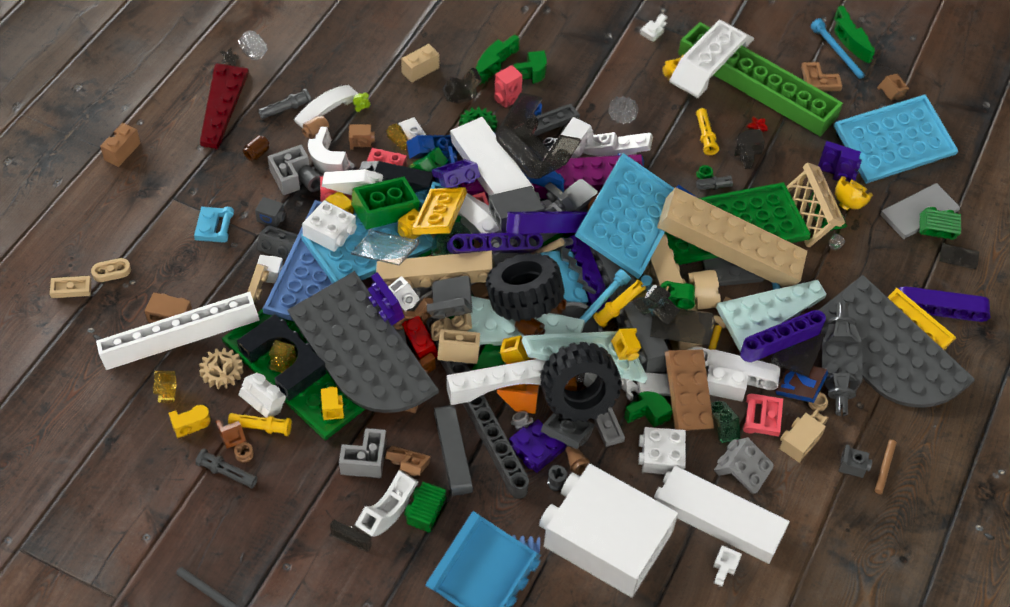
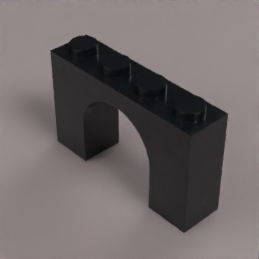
M275 314L237 340L239 352L251 364L267 352L277 348L291 350L297 355L294 364L275 377L276 386L286 395L288 401L327 374L325 362L313 351L311 345L304 343L300 335L295 330L292 331L287 322L282 318H278Z

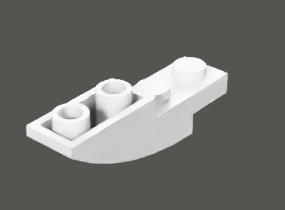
M615 132L593 135L592 141L587 143L583 153L599 157L617 156L618 153L636 155L637 152L651 150L653 136L651 133L617 137Z

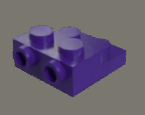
M826 141L818 166L822 171L834 174L833 180L839 181L844 176L846 177L845 181L850 182L851 179L855 181L858 171H855V169L859 170L862 162L859 159L861 151Z
M467 159L432 169L433 177L438 178L440 185L445 188H457L461 183L470 184L475 182V179L480 178L477 163Z
M376 272L371 276L373 284L368 288L370 294L368 299L373 307L378 306L380 309L378 313L384 322L388 320L390 325L393 326L405 317L399 301L379 273Z
M538 419L528 428L523 427L509 438V443L516 456L518 455L523 460L525 466L533 469L536 473L566 449L565 443L541 432L543 423Z

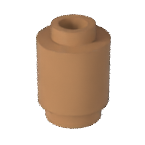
M317 116L303 124L302 132L306 138L314 139L320 127L329 128V123L324 116Z

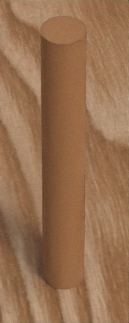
M895 440L888 441L874 490L877 494L883 493L896 447Z

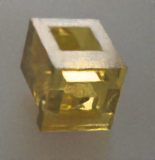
M275 340L269 352L270 369L282 373L294 364L296 360L295 348L293 345Z
M154 371L153 394H157L158 403H174L177 386L175 371Z

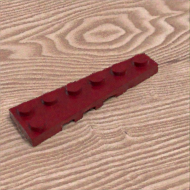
M215 63L200 137L201 146L218 149L248 77V68Z

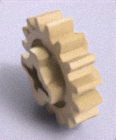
M223 348L222 352L215 349L214 354L208 352V358L202 357L203 363H199V372L203 382H208L209 387L215 384L217 389H220L221 385L228 388L229 383L235 385L234 380H240V374L243 373V362L240 360L239 354L234 355L233 350L226 352V348Z

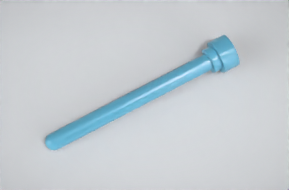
M619 269L615 274L612 284L579 319L585 320L586 323L619 286L627 285L631 277L624 270Z

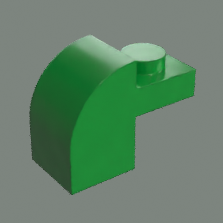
M545 50L528 52L526 63L514 64V67L523 75L522 80L531 79L532 84L540 82L545 77L547 66Z
M437 147L424 158L416 160L408 167L432 172V169L444 166L448 163V160L440 148Z
M645 391L639 393L637 402L634 401L626 407L624 418L627 423H631L646 416L653 428L671 420L673 410L662 395L652 391Z

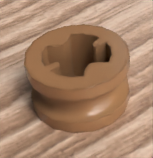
M243 442L234 448L235 458L238 462L247 463L252 460L254 454L251 444ZM243 450H247V452H245V455H241Z

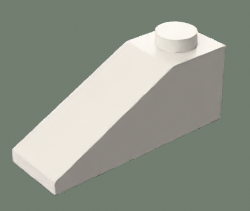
M366 169L325 172L321 187L352 196L353 188L382 182L383 175Z

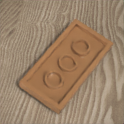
M703 349L666 351L665 358L675 429L685 431L713 429L714 423Z

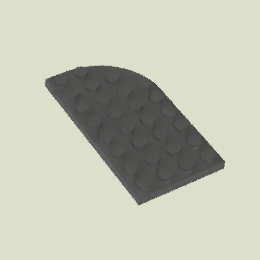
M355 271L287 310L306 341L311 345L313 351L325 362V368L337 387L354 404L374 412L394 413L416 407L439 393L438 388L395 327L391 326L388 320L384 322L378 313L380 311L378 306L373 307L368 299L370 296L369 291Z
M864 275L819 309L826 316L823 329L818 335L824 339L829 328L828 321L836 317V303L841 301L842 309L843 301L849 303L848 317L856 320L855 327L862 340V378L877 393L894 403L922 408L937 406L954 399L975 381L961 365Z

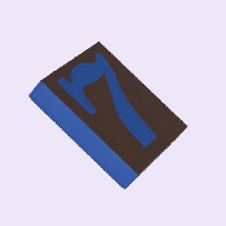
M790 362L776 389V394L814 403L828 375V370Z

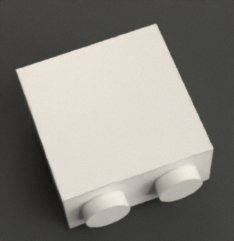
M324 200L302 223L303 236L335 252L339 246L344 245L349 235L354 234L356 231V216Z
M645 427L643 435L639 436V447H642V452H639L638 464L642 465V473L666 475L668 471L672 472L674 466L685 470V430Z

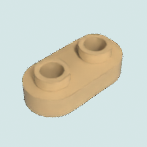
M124 258L99 262L91 269L94 280L98 282L124 278L131 272L130 263Z

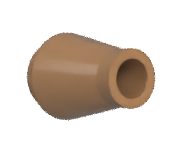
M567 446L565 451L571 471L577 475L583 474L589 465V460L579 449Z

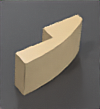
M471 314L455 316L453 319L446 317L431 324L432 340H439L440 329L456 331L472 329Z

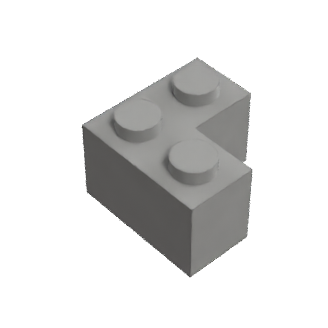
M299 145L268 156L270 172L283 196L300 190L298 171L303 166L309 165V158L303 146Z
M365 428L363 446L342 444L339 459L340 475L382 478L387 443L386 430Z

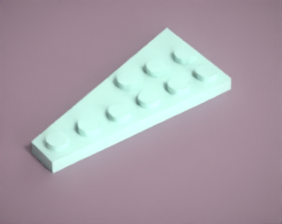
M814 280L719 302L716 309L741 352L745 338L797 317L805 309L811 308L823 300L826 292L819 280Z
M472 296L473 313H470L472 329L467 332L480 333L479 347L481 344L498 346L502 345L505 338L519 335L522 338L524 337L515 328L516 321L513 319L507 320L493 311L489 299ZM548 313L537 318L538 321L545 325L544 335L582 333L585 325V320L559 314Z
M618 331L525 335L521 340L528 357L550 361L549 357L553 353L556 354L559 352V348L563 346L566 348L571 343L576 345L580 344V342H587L588 345L594 343L599 348L603 347L606 349L608 354H611L621 378L645 383L648 379L639 358L631 361L619 360L611 343V340Z

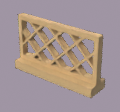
M806 163L803 166L804 171L786 187L789 192L796 188L794 198L792 199L796 207L798 201L802 202L800 214L802 218L804 215H808L806 226L809 232L810 229L815 230L813 237L810 240L804 241L806 247H811L835 226L841 227L845 221L820 167ZM807 177V186H802L803 180ZM801 189H805L803 199H799ZM813 190V200H808L810 191ZM807 202L812 203L809 213L805 212ZM817 204L821 206L819 215L814 214ZM813 217H818L816 227H811ZM823 218H826L828 224L821 228Z

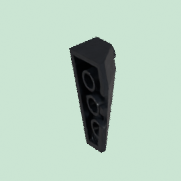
M362 161L359 170L366 169L382 174V181L405 176L414 193L430 189L434 179L432 172L380 161Z

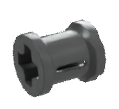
M560 465L552 466L548 472L547 484L553 491L562 490L566 482L567 471Z

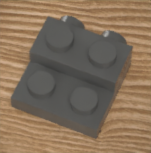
M553 413L543 424L541 432L565 443L569 447L578 449L580 446H584L591 437L594 424L588 421L581 422L580 420L573 422L569 421L568 418L565 420Z

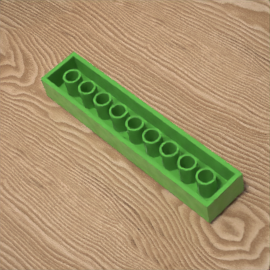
M699 22L681 39L678 55H685L711 28ZM742 45L713 74L818 136H821L839 117L843 105L841 101Z

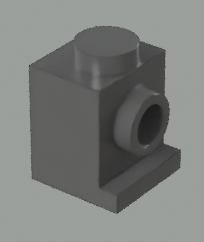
M846 445L841 456L839 472L863 478L865 472L870 471L872 465L869 453L850 448V445Z

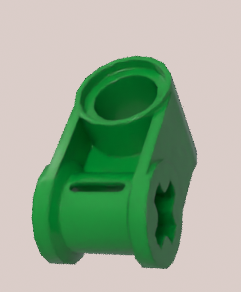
M665 281L660 286L657 302L665 307L692 309L695 306V286L689 283Z

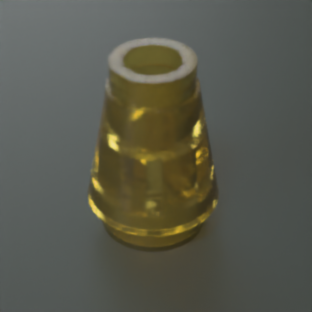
M398 124L388 127L386 130L387 137L401 150L407 149L408 139L402 127Z

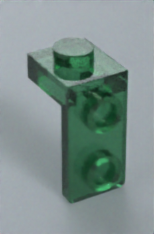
M714 401L711 403L712 416L718 423L719 441L726 443L739 440V417L725 401Z

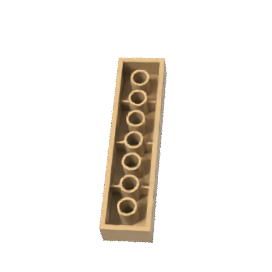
M676 187L666 197L657 228L772 283H778L783 288L796 285L801 281L807 250Z

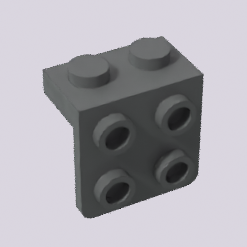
M583 179L576 181L565 189L564 192L551 182L545 185L548 192L546 194L547 198L563 211H580L598 194V191Z
M465 275L433 282V303L427 304V312L434 319H444L446 317L473 313L471 279L469 276Z

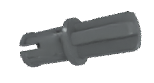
M713 176L708 179H698L696 187L698 190H717L718 188L732 187L733 181H730L732 180L731 176L717 178Z

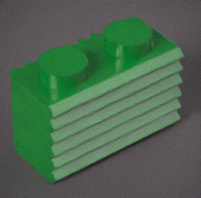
M936 207L925 208L920 213V235L954 240L961 234V214L954 213L953 210L940 211Z
M423 481L420 487H416L413 493L414 501L412 505H407L404 516H406L408 525L429 533L446 499V489Z

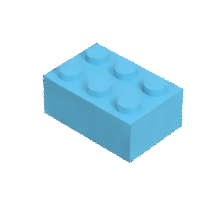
M569 249L568 256L574 258L573 252ZM560 250L540 253L542 256L547 255L554 259L559 265L565 289L564 299L566 303L580 302L587 304L589 301L586 291L582 289L583 284L577 282L579 273L570 269L568 262L561 260Z

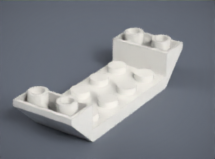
M718 20L681 58L669 82L699 98L708 88L709 79L741 45L747 48L754 40V37L724 21Z

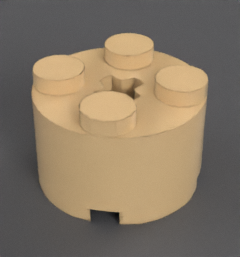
M706 270L688 273L689 284L695 286V306L693 308L697 310L716 308L717 303L721 302V297L718 293L719 282L716 271Z

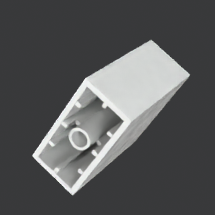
M589 463L581 476L571 473L561 491V495L565 496L566 499L558 508L550 504L544 512L539 526L546 530L544 547L628 596L633 597L672 535L678 512Z

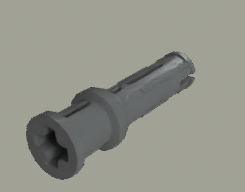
M305 88L300 93L290 94L288 98L259 108L258 111L263 120L287 109H297L298 106L305 103L309 104L312 100L308 90Z
M205 448L199 452L195 461L197 466L202 465L210 469L213 474L221 473L251 489L258 480L257 476L225 462L222 456L217 457L208 453V450ZM230 471H233V472H236V473L242 475L243 478H241V477H239V476H237V475L231 473Z

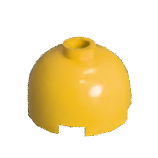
M842 176L835 187V196L840 202L839 206L845 210H849V208L854 210L861 209L866 206L873 194L870 192L867 194L865 192L867 188L852 179L850 182L845 181L846 177Z

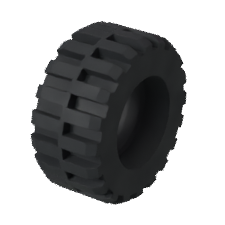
M540 253L514 255L515 257L504 259L503 262H499L495 268L490 270L486 279V287L492 309L496 314L507 320L520 321L525 319V321H528L531 318H540L543 314L547 315L552 309H555L564 297L565 289L559 265L547 255L542 256Z
M580 342L577 345L571 343L566 348L564 346L559 348V352L553 353L549 357L550 361L545 362L544 370L541 371L540 376L541 387L548 406L560 418L565 420L568 418L569 421L577 422V420L587 422V419L592 418L594 420L598 418V415L607 413L608 408H612L615 405V399L619 398L620 389L622 388L621 376L611 354H608L607 350L603 347L599 348L594 343L588 345L587 342ZM593 373L597 375L595 381L583 390L570 391L564 389L569 380L579 374Z

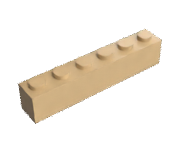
M492 251L377 261L376 272L379 273L387 286L391 285L401 276L412 288L432 287L434 281L465 275L470 277L471 283L486 282L490 270L494 268V258Z

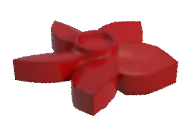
M752 117V123L747 125V128H754L755 135L760 131H768L765 125L766 119L764 118L757 120L755 117Z

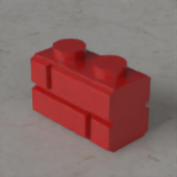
M420 316L403 322V329L419 360L429 353H432L435 358L438 357L436 346Z

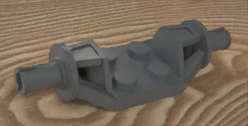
M841 301L836 303V317L828 321L829 328L822 342V368L828 370L824 385L828 390V396L836 399L835 415L841 416V408H843V416L848 415V399L856 396V391L862 383V340L855 327L856 320L848 317L849 303L843 301V309Z

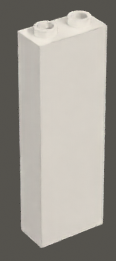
M483 117L450 130L452 144L461 157L477 163L480 178L477 179L488 195L532 186Z
M674 466L672 472L668 471L663 479L665 483L663 488L659 487L654 495V498L657 499L656 501L678 512V519L768 564L770 563L787 529L788 520L677 466Z

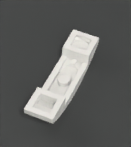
M349 85L331 89L310 102L297 115L295 122L303 128V124L317 116H323L340 104H350L358 93Z

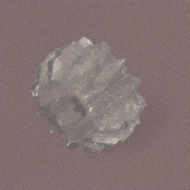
M249 30L245 32L238 40L240 48L252 60L257 61L262 58L268 50L266 43L255 31Z
M616 96L614 100H611L608 110L611 120H616V124L622 122L623 125L625 122L631 123L632 120H635L638 113L636 101L631 100L630 97L625 98L622 96L619 98Z

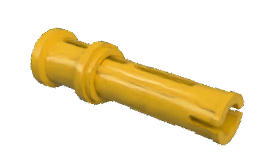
M701 108L696 111L702 133L700 140L704 144L703 151L706 155H714L719 151V146L715 141L716 135L711 130L707 110Z
M636 280L614 301L607 302L602 310L595 312L593 315L595 321L601 327H606L613 317L619 316L622 308L646 289L645 286L642 287L644 284L640 280Z
M230 413L228 418L229 424L239 421L243 428L265 430L268 434L275 432L289 436L292 426L291 418L286 420L278 419L274 416L262 418Z

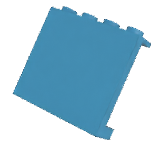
M473 511L427 581L426 586L458 607H513L517 600L516 594L527 585L529 581L527 577L531 571H535L539 566L541 555Z

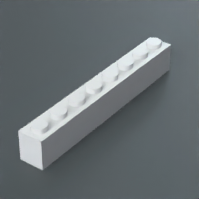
M247 292L97 340L96 343L100 358L106 370L260 320L251 293Z

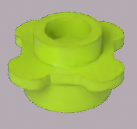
M359 93L354 96L353 104L356 106L355 110L357 112L370 106L368 93Z

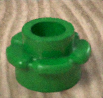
M703 165L696 172V176L699 179L712 178L714 176L713 169L708 165Z

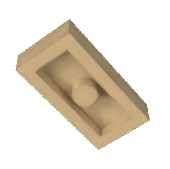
M263 264L256 265L248 289L254 303L260 300L263 293L261 289L262 284L267 281L269 276L268 266Z
M91 277L51 278L50 296L51 298L91 296Z

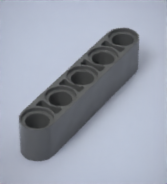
M455 406L435 407V422L451 495L457 496L473 493Z

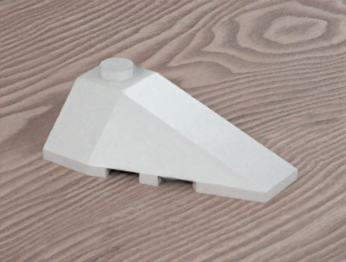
M467 193L458 213L462 217L460 221L472 234L501 233L489 211V205Z

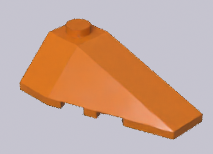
M511 385L497 389V394L515 411H526L527 413L535 414L540 385Z

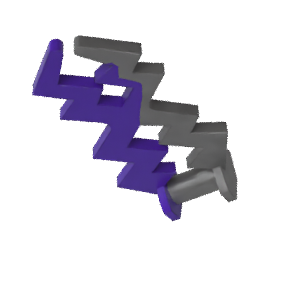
M574 235L564 239L565 244L555 249L556 251L560 250L561 260L568 262L569 268L579 273L577 282L583 284L582 289L599 295L603 283L596 280L597 274L588 270L590 260L582 256L584 248L577 244V237ZM567 248H572L571 251L575 253L574 258L568 256L570 250ZM577 261L582 263L581 267L576 265ZM593 284L597 286V290L595 291L589 285Z

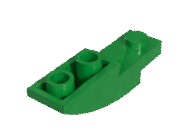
M839 6L834 18L836 21L834 32L850 52L864 62L871 63L875 49L871 45L868 35L865 34L863 28L856 29V25L852 22L849 12L846 11L844 6Z
M514 34L504 42L498 39L485 50L475 68V87L485 83L487 79L498 73L501 68V62H504L509 56L519 50L520 38Z

